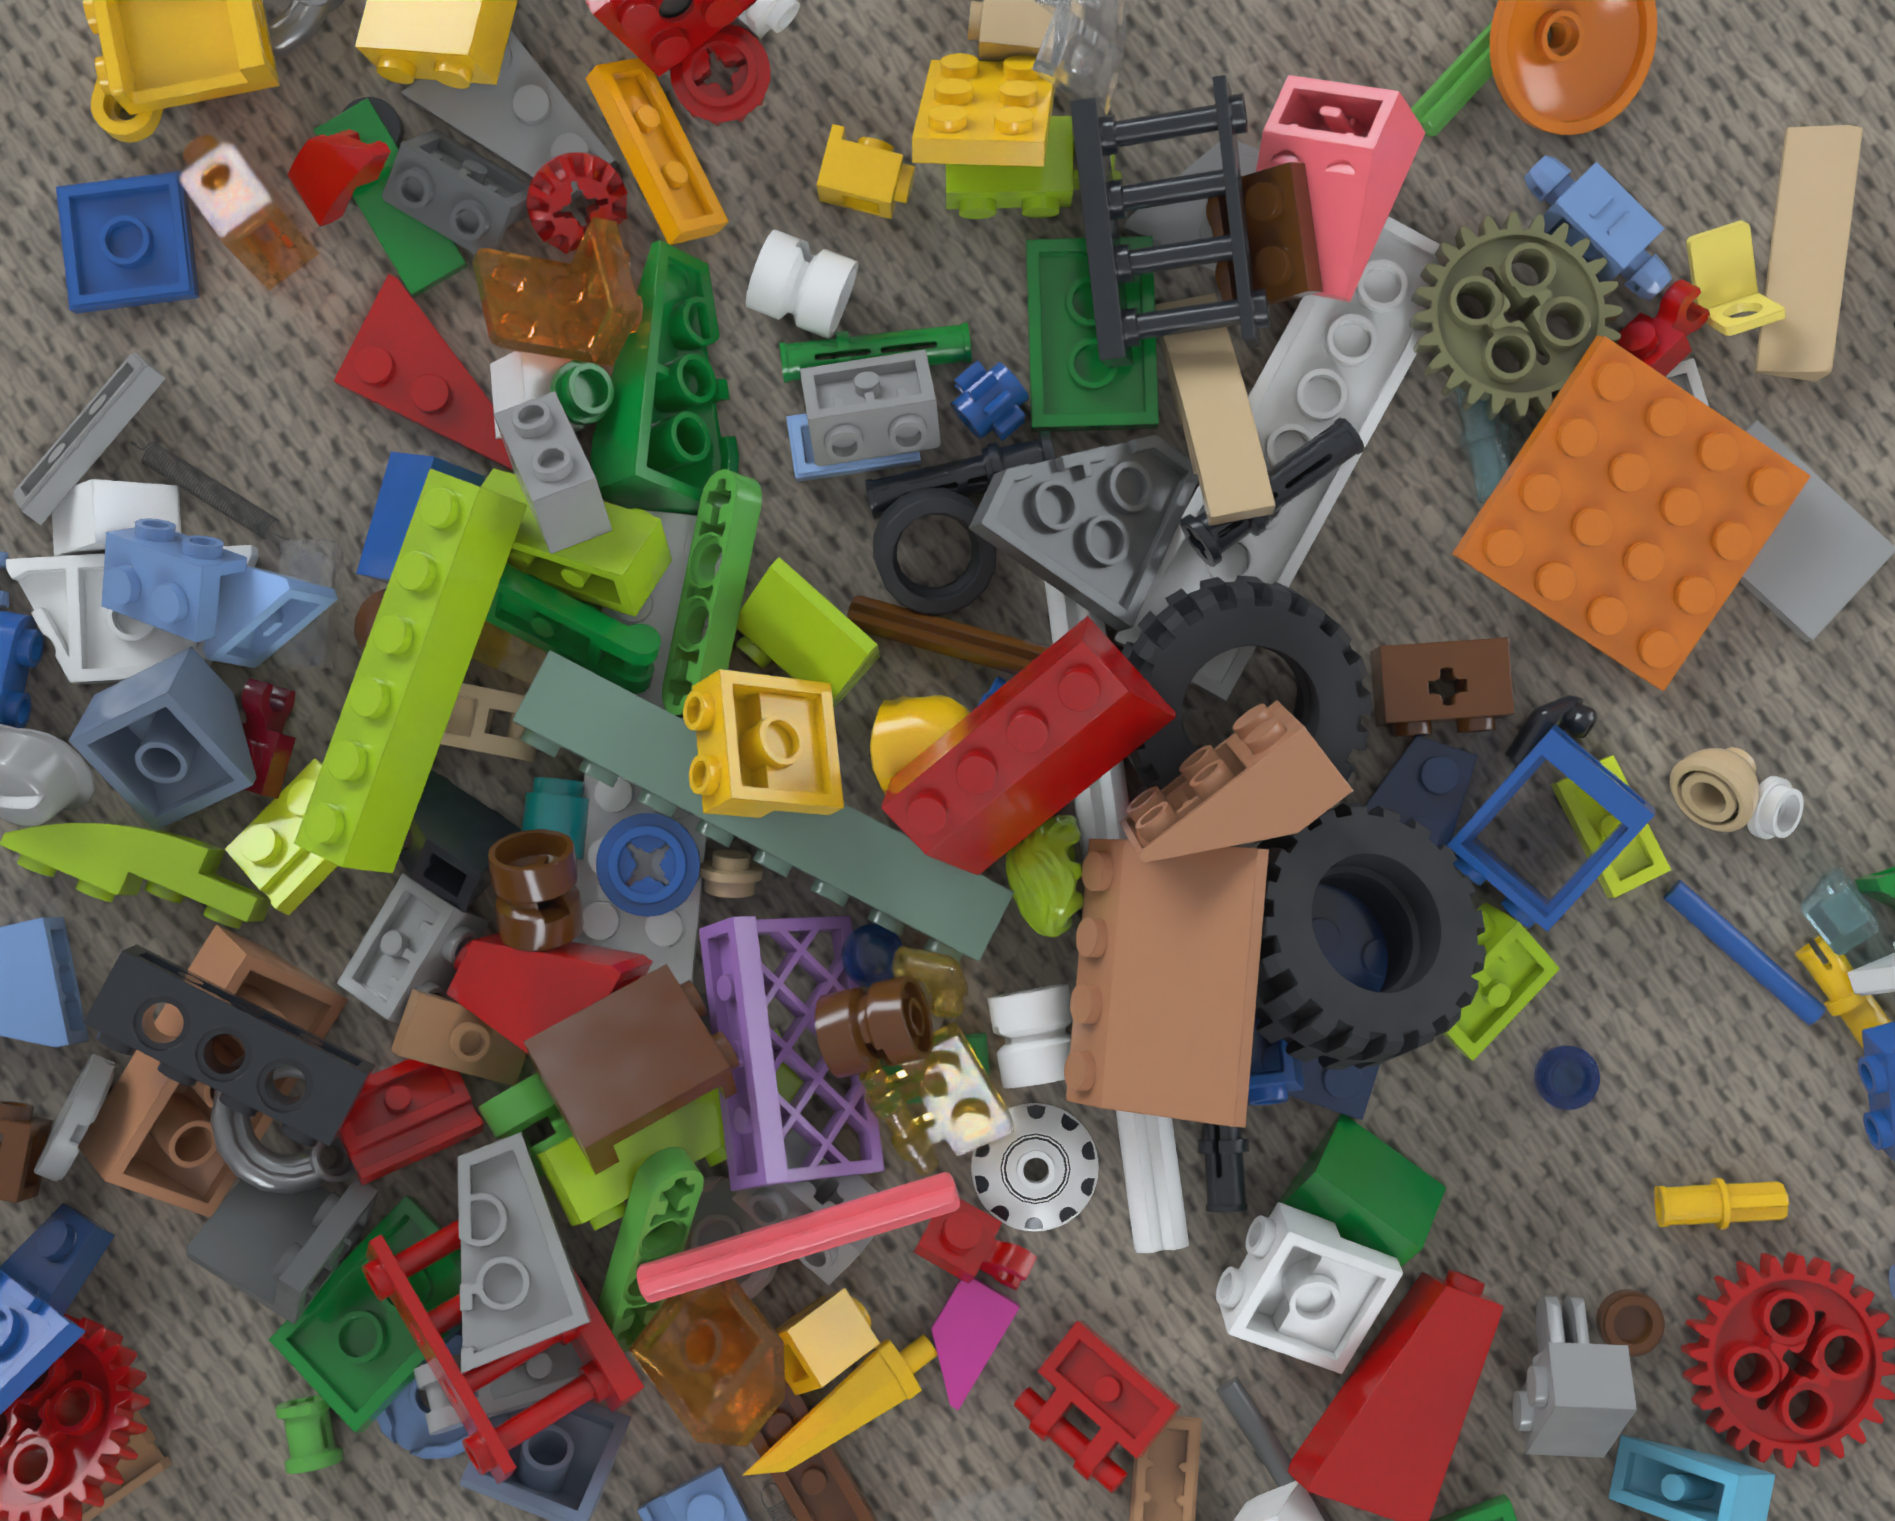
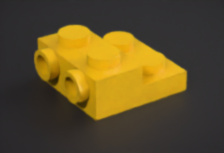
M719 669L692 686V691L688 694L684 703L683 719L689 730L696 731L698 755L695 756L690 765L689 784L695 794L702 795L703 813L761 818L772 811L831 815L844 808L831 683Z

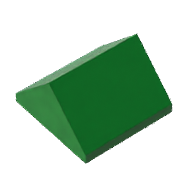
M1340 1113L1278 1202L1334 1222L1341 1238L1393 1256L1398 1259L1402 1267L1423 1249L1446 1187L1351 1118Z

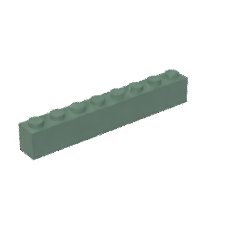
M550 650L512 720L515 724L525 728L520 738L524 743L554 758L560 747L583 758L584 760L578 770L612 788L618 778L641 788L642 790L637 801L670 818L673 816L676 808L699 818L700 820L695 831L728 848L734 837L757 848L752 859L753 861L786 878L791 868L794 867L815 878L810 888L811 891L842 907L845 906L849 896L872 908L867 920L898 936H902L906 926L929 937L924 946L925 950L954 965H959L963 955L972 960L980 961L1014 894L1013 891L980 874L977 876L925 855L908 836L844 804L843 809L831 815L772 811L761 818L703 813L702 795L695 794L689 784L690 765L695 756L698 755L696 731L689 730L683 719Z

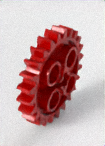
M1788 1251L1782 1267L1777 1257L1768 1253H1761L1760 1272H1757L1751 1265L1743 1261L1736 1262L1739 1281L1734 1284L1719 1275L1715 1276L1714 1281L1722 1295L1717 1301L1707 1296L1699 1295L1697 1301L1708 1312L1705 1320L1687 1319L1685 1323L1692 1330L1700 1334L1699 1342L1681 1345L1682 1352L1698 1360L1697 1366L1689 1368L1682 1373L1683 1378L1694 1385L1704 1386L1691 1398L1692 1404L1701 1410L1714 1409L1705 1422L1707 1426L1717 1433L1728 1430L1725 1442L1738 1451H1741L1749 1444V1455L1759 1462L1765 1463L1773 1452L1778 1463L1785 1468L1792 1469L1798 1451L1803 1461L1813 1467H1818L1820 1463V1447H1824L1829 1453L1839 1459L1844 1458V1447L1841 1438L1847 1435L1861 1444L1866 1443L1865 1434L1859 1423L1865 1418L1874 1423L1882 1424L1884 1421L1883 1417L1872 1406L1875 1399H1895V1394L1880 1384L1882 1376L1895 1374V1365L1884 1360L1882 1356L1883 1352L1895 1347V1338L1877 1333L1876 1331L1890 1319L1888 1313L1876 1308L1866 1309L1872 1302L1875 1294L1862 1286L1851 1289L1855 1275L1840 1268L1831 1274L1830 1262L1814 1256L1806 1267L1804 1256ZM1788 1299L1791 1305V1314L1788 1321L1781 1327L1772 1328L1770 1313L1773 1306L1780 1300ZM1820 1310L1822 1318L1820 1321L1815 1322V1312ZM1842 1336L1844 1341L1842 1357L1837 1362L1827 1365L1824 1358L1827 1344L1833 1338ZM1788 1349L1800 1359L1794 1369L1789 1368L1787 1363L1782 1360L1784 1353ZM1753 1353L1756 1359V1367L1753 1374L1747 1380L1736 1382L1734 1368L1737 1361L1743 1355ZM1807 1390L1809 1394L1807 1410L1797 1418H1790L1789 1404L1791 1399L1798 1392ZM1765 1396V1405L1758 1407L1757 1400Z
M64 1313V1316L86 1332L0 1415V1521H82V1502L101 1508L105 1504L101 1490L104 1482L120 1486L124 1482L116 1466L120 1459H137L139 1454L128 1446L127 1443L129 1436L146 1432L147 1426L134 1421L133 1417L134 1412L150 1404V1398L133 1392V1389L139 1386L147 1378L146 1372L130 1367L138 1354L135 1350L121 1345L123 1340L121 1334L104 1328L105 1325L85 1317L77 1319Z

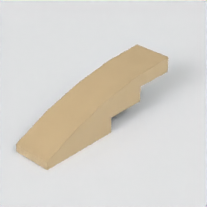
M1213 293L1155 304V311L1218 302L1216 294ZM1227 327L1159 337L1179 425L1183 424L1193 473L1198 475L1209 526L1273 514L1275 501L1246 388Z

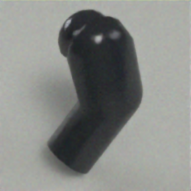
M1567 695L1537 707L1530 713L1505 755L1520 764L1555 724L1574 738H1585L1597 721V713L1593 708L1583 705V698L1573 695Z

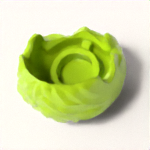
M1053 815L1006 853V876L1009 889L1014 892L1012 897L1025 921L1038 934L1043 936L1058 937L1065 933L1073 924L1071 916L1083 907V895L1076 891V882L1082 876V868L1080 863L1075 862L1076 854L1073 844L1080 840L1081 832L1077 825L1078 821L1072 815Z

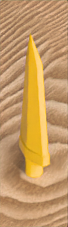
M922 1334L898 1352L891 1340L886 1338L874 1348L875 1351L777 1441L742 1476L786 1472L904 1400L912 1399L922 1391L913 1374L938 1356L932 1343Z

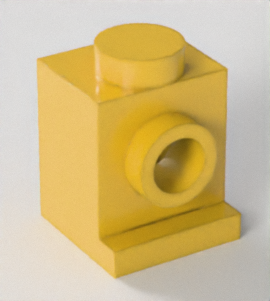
M832 124L816 184L819 201L892 219L896 201L905 204L909 201L916 166L904 164L903 154L895 153L894 147L889 143L870 137H860L857 143L847 141L845 127Z

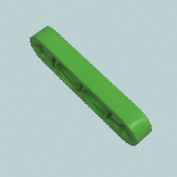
M726 469L715 472L709 478L701 496L662 685L664 708L669 713L683 718L685 700L692 691V686L719 669L728 670L761 510L762 492L756 479ZM722 552L721 564L717 574L715 575V566L718 557ZM709 615L708 628L702 639V629Z
M668 1147L657 1151L639 1167L633 1181L597 1309L623 1352L634 1350L650 1340L661 1324L668 1298L653 1303L645 1300L639 1290L637 1268L643 1263L684 1250L703 1189L704 1177L685 1149L680 1147Z

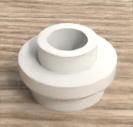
M1770 776L1759 785L1760 793L1757 808L1747 825L1750 833L1762 839H1771L1775 836L1785 838L1797 827L1802 816L1804 800L1802 793L1792 788L1791 783L1787 779Z

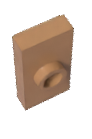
M416 989L411 991L391 1051L397 1056L511 1086L517 1084L527 1055L526 1052L455 1000Z
M1173 1416L1145 1454L1138 1459L1133 1456L1129 1521H1195L1202 1418Z

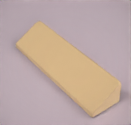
M1860 126L1788 127L1785 130L1764 296L1785 307L1786 318L1760 326L1754 373L1817 382L1832 371L1863 128Z

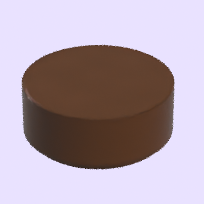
M1622 1289L1613 1292L1603 1300L1596 1316L1597 1330L1603 1342L1608 1345H1628L1630 1357L1642 1356L1651 1352L1659 1344L1664 1333L1665 1321L1659 1305L1652 1298L1637 1290Z

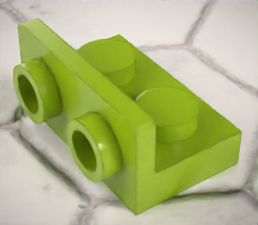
M1483 903L1476 910H1482L1485 932L1477 936L1478 945L1485 946L1486 949L1484 970L1471 975V977L1478 980L1479 988L1472 1003L1461 1008V1019L1449 1031L1443 1033L1459 1052L1472 1061L1560 970V967L1519 921L1489 903Z

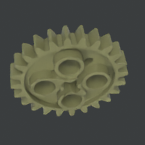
M1511 212L1505 220L1502 230L1498 229L1490 215L1485 216L1479 224V237L1466 226L1461 227L1455 236L1457 248L1443 242L1435 252V256L1441 266L1427 263L1422 270L1420 277L1431 287H1417L1411 298L1412 302L1427 309L1415 313L1409 321V327L1427 331V334L1414 345V353L1433 352L1435 357L1425 369L1424 374L1431 376L1444 371L1449 378L1443 385L1441 394L1446 396L1459 387L1466 391L1462 409L1468 411L1478 399L1486 401V415L1489 420L1495 418L1503 405H1509L1513 421L1520 422L1526 416L1529 404L1532 405L1534 411L1541 419L1553 402L1552 397L1555 399L1595 337L1606 336L1615 343L1621 337L1620 333L1605 326V324L1615 321L1623 313L1622 307L1605 304L1604 302L1619 287L1617 281L1599 282L1596 277L1608 261L1606 258H1600L1587 263L1582 256L1588 249L1590 240L1585 238L1572 247L1565 243L1569 227L1566 223L1559 226L1553 235L1544 233L1545 222L1542 214L1536 216L1528 229H1522L1517 212ZM1525 263L1531 266L1537 273L1538 285L1526 286L1519 283L1513 276L1511 265ZM1489 270L1494 275L1495 284L1490 279L1483 277V271ZM1467 295L1477 298L1484 307L1485 317L1471 319L1464 316L1458 308L1457 297ZM1521 311L1525 315L1526 321L1522 323L1520 320L1509 323L1505 319L1504 314L1509 312L1512 315ZM1551 315L1564 318L1572 328V339L1562 340L1554 337L1547 328L1546 317ZM1505 348L1511 351L1517 357L1519 371L1506 373L1499 370L1491 358L1492 350ZM1536 351L1540 355L1547 357L1548 363L1546 365L1538 362Z

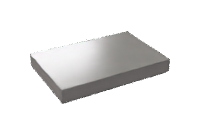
M1756 420L1744 431L1811 475V477L1746 570L1740 582L1805 642H1810L1817 637L1895 552V546Z

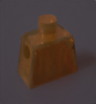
M204 135L194 139L186 146L183 151V159L189 168L181 173L180 183L223 244L269 291L320 254L262 176L231 141L219 144L215 137Z

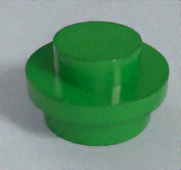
M585 360L570 361L560 366L551 380L550 392H556L569 422L573 424L589 425L599 421L606 415L614 398L612 380L609 374L597 364Z

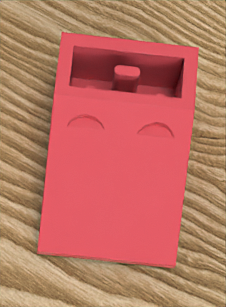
M1288 75L1264 127L1256 172L1288 162L1305 163L1323 292L1312 295L1346 302L1351 301L1426 132L1400 91Z

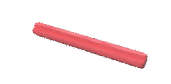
M943 1172L649 1261L637 1268L639 1290L647 1302L653 1303L954 1212L960 1207L958 1190L951 1174Z

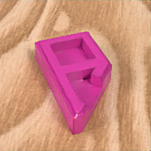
M976 1277L969 1284L959 1279L931 1327L950 1406L957 1410L961 1407L1020 1308L1019 1303Z

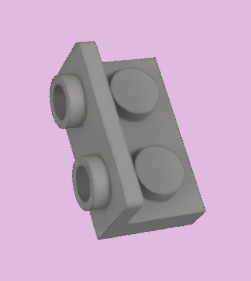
M926 349L800 369L814 461L817 466L934 449L941 445L937 403Z
M402 873L337 984L385 1019L400 1024L412 989L447 998L446 992L457 972L454 969L457 955L469 941L481 938L488 926V921L468 910L463 913L412 879L409 875Z

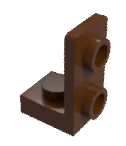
M0 1100V1133L3 1134L2 1141H0V1200L18 1203L36 1197L39 1194L42 1176L35 1174L34 1169L50 1134L53 1120L33 1117L34 1106L31 1104Z

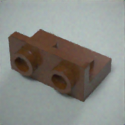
M1288 162L1242 176L1254 289H1266L1268 305L1323 292L1305 163ZM1226 196L1207 198L1206 216L1212 228L1213 237L1230 234ZM1233 260L1218 262L1215 269L1217 286L1221 291L1222 301L1238 299Z

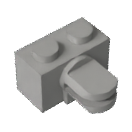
M1541 1295L1536 1304L1538 1354L1533 1357V1365H1530L1528 1368L1527 1379L1521 1391L1516 1390L1513 1396L1512 1415L1514 1427L1517 1431H1524L1526 1454L1604 1458L1637 1410L1628 1345L1590 1344L1583 1298L1567 1296L1563 1301L1561 1311V1306L1556 1296Z

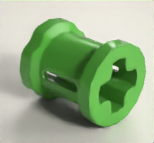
M319 1394L292 1399L277 1405L275 1408L277 1418L284 1421L290 1456L284 1462L287 1474L315 1471L335 1465L345 1459L343 1448L335 1445L329 1410L331 1407Z

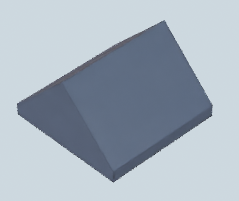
M588 1401L508 1451L517 1468L506 1480L497 1484L490 1471L480 1475L471 1461H469L461 1478L460 1486L550 1521H590L599 1504L631 1417L616 1411L611 1412L609 1408ZM528 1407L490 1417L489 1420L495 1428Z

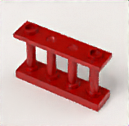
M459 1219L396 1255H393L381 1234L369 1241L366 1252L369 1263L362 1266L365 1278L380 1301L390 1297L468 1432L469 1436L462 1440V1444L471 1463L480 1475L490 1471L496 1483H501L509 1478L517 1468L508 1453L514 1447L591 1399L596 1403L605 1400L611 1412H614L633 1400L644 1389L642 1382L574 1268L573 1271L591 1322L461 1373L441 1338L442 1334L462 1323L460 1294L426 1312L407 1279L461 1248ZM559 1342L565 1346L571 1343L583 1363V1366L578 1368L579 1376L494 1428L474 1393Z

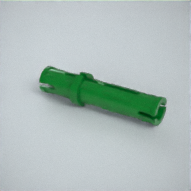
M968 323L849 336L848 330L835 331V338L795 343L780 342L784 383H789L793 380H801L800 369L918 351L881 352L882 350L935 345V348L926 349L929 366L957 362L971 363L972 353ZM863 352L870 353V355L848 356L839 357L835 359L815 360V358L817 357L846 355Z

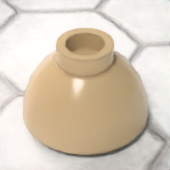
M1735 747L1727 749L1707 748L1696 751L1677 763L1670 774V789L1676 803L1691 820L1701 826L1720 832H1732L1744 827L1755 813L1760 793L1756 776V764L1753 758L1742 749Z

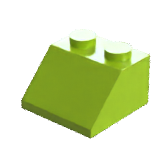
M780 557L769 567L739 613L736 629L743 636L735 645L763 670L773 661L790 678L831 683L833 708L838 705L881 657L877 643Z

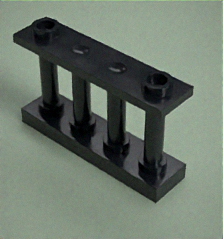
M1226 75L1212 77L1215 96L1214 105L1116 121L1115 115L1106 116L1096 97L1070 101L1099 360L1108 368L1134 365L1132 347L1142 346V339L1241 325L1242 340L1248 348L1261 346L1259 329L1270 327L1266 289H1254L1237 134L1248 133L1245 99L1243 93L1232 95V89ZM1219 131L1223 169L1124 185L1122 179L1113 180L1110 155L1120 154V147ZM1226 196L1230 234L1131 249L1129 243L1120 244L1117 219L1127 218L1128 211ZM1233 260L1238 299L1146 313H1138L1137 307L1129 309L1127 307L1125 283L1135 282V275Z

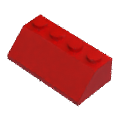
M1086 616L893 776L881 809L925 855L978 876L1176 718V712L1097 625Z

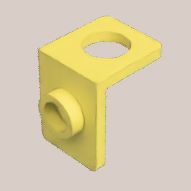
M1740 220L1690 236L1687 239L1686 245L1691 282L1701 290V294L1694 300V303L1709 310L1710 316H1708L1705 322L1707 325L1725 336H1732L1786 318L1785 307L1758 293L1751 228L1748 223ZM1748 311H1755V312H1757V313H1755V314H1753V315H1749V316H1745V317H1738V318H1731V317H1729V316H1731V315H1734V314H1737V313H1741V312H1748Z

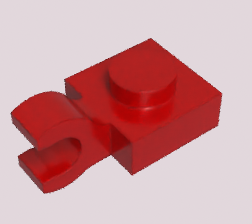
M1682 279L1674 282L1664 293L1655 318L1640 312L1619 332L1621 337L1616 344L1666 377L1692 352L1687 336L1701 328L1707 321L1708 316H1710L1708 309L1692 302L1701 294L1700 288Z
M960 1199V1207L956 1211L930 1218L913 1250V1253L968 1284L975 1278L980 1269L1001 1284L1014 1290L1018 1289L1022 1280L1025 1281L1037 1259L1033 1253L1019 1245L994 1239L1002 1222Z

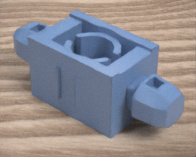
M1545 155L1524 176L1528 189L1541 203L1545 199L1551 205L1543 215L1545 222L1544 233L1553 235L1563 223L1568 224V234L1565 243L1572 247L1580 240L1588 238L1590 244L1582 256L1587 263L1600 258H1606L1608 261L1596 275L1599 282L1612 281L1620 273L1627 280L1624 284L1638 297L1650 301L1672 280L1669 268L1655 253L1651 256L1644 250L1665 228L1597 162L1575 182L1569 176L1572 172L1558 159Z

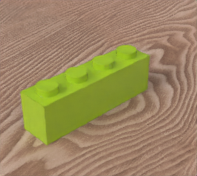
M774 1029L773 1031L782 1038L778 1029ZM782 1062L775 1072L778 1093L790 1104L804 1081ZM718 1087L615 1144L614 1149L620 1162L597 1175L593 1172L574 1136L535 1155L570 1225L575 1226L590 1221L595 1231L624 1216L627 1206L625 1200L629 1199L633 1181L639 1167L657 1151L668 1147H680L685 1149L694 1163L705 1157L709 1167L726 1160L727 1155Z

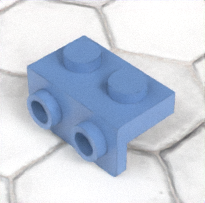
M139 519L135 521L134 528L106 532L102 607L193 642H201L216 637L220 577L246 571L247 557L223 549L224 543L220 539L209 536H187L176 532V525L174 523L161 519Z

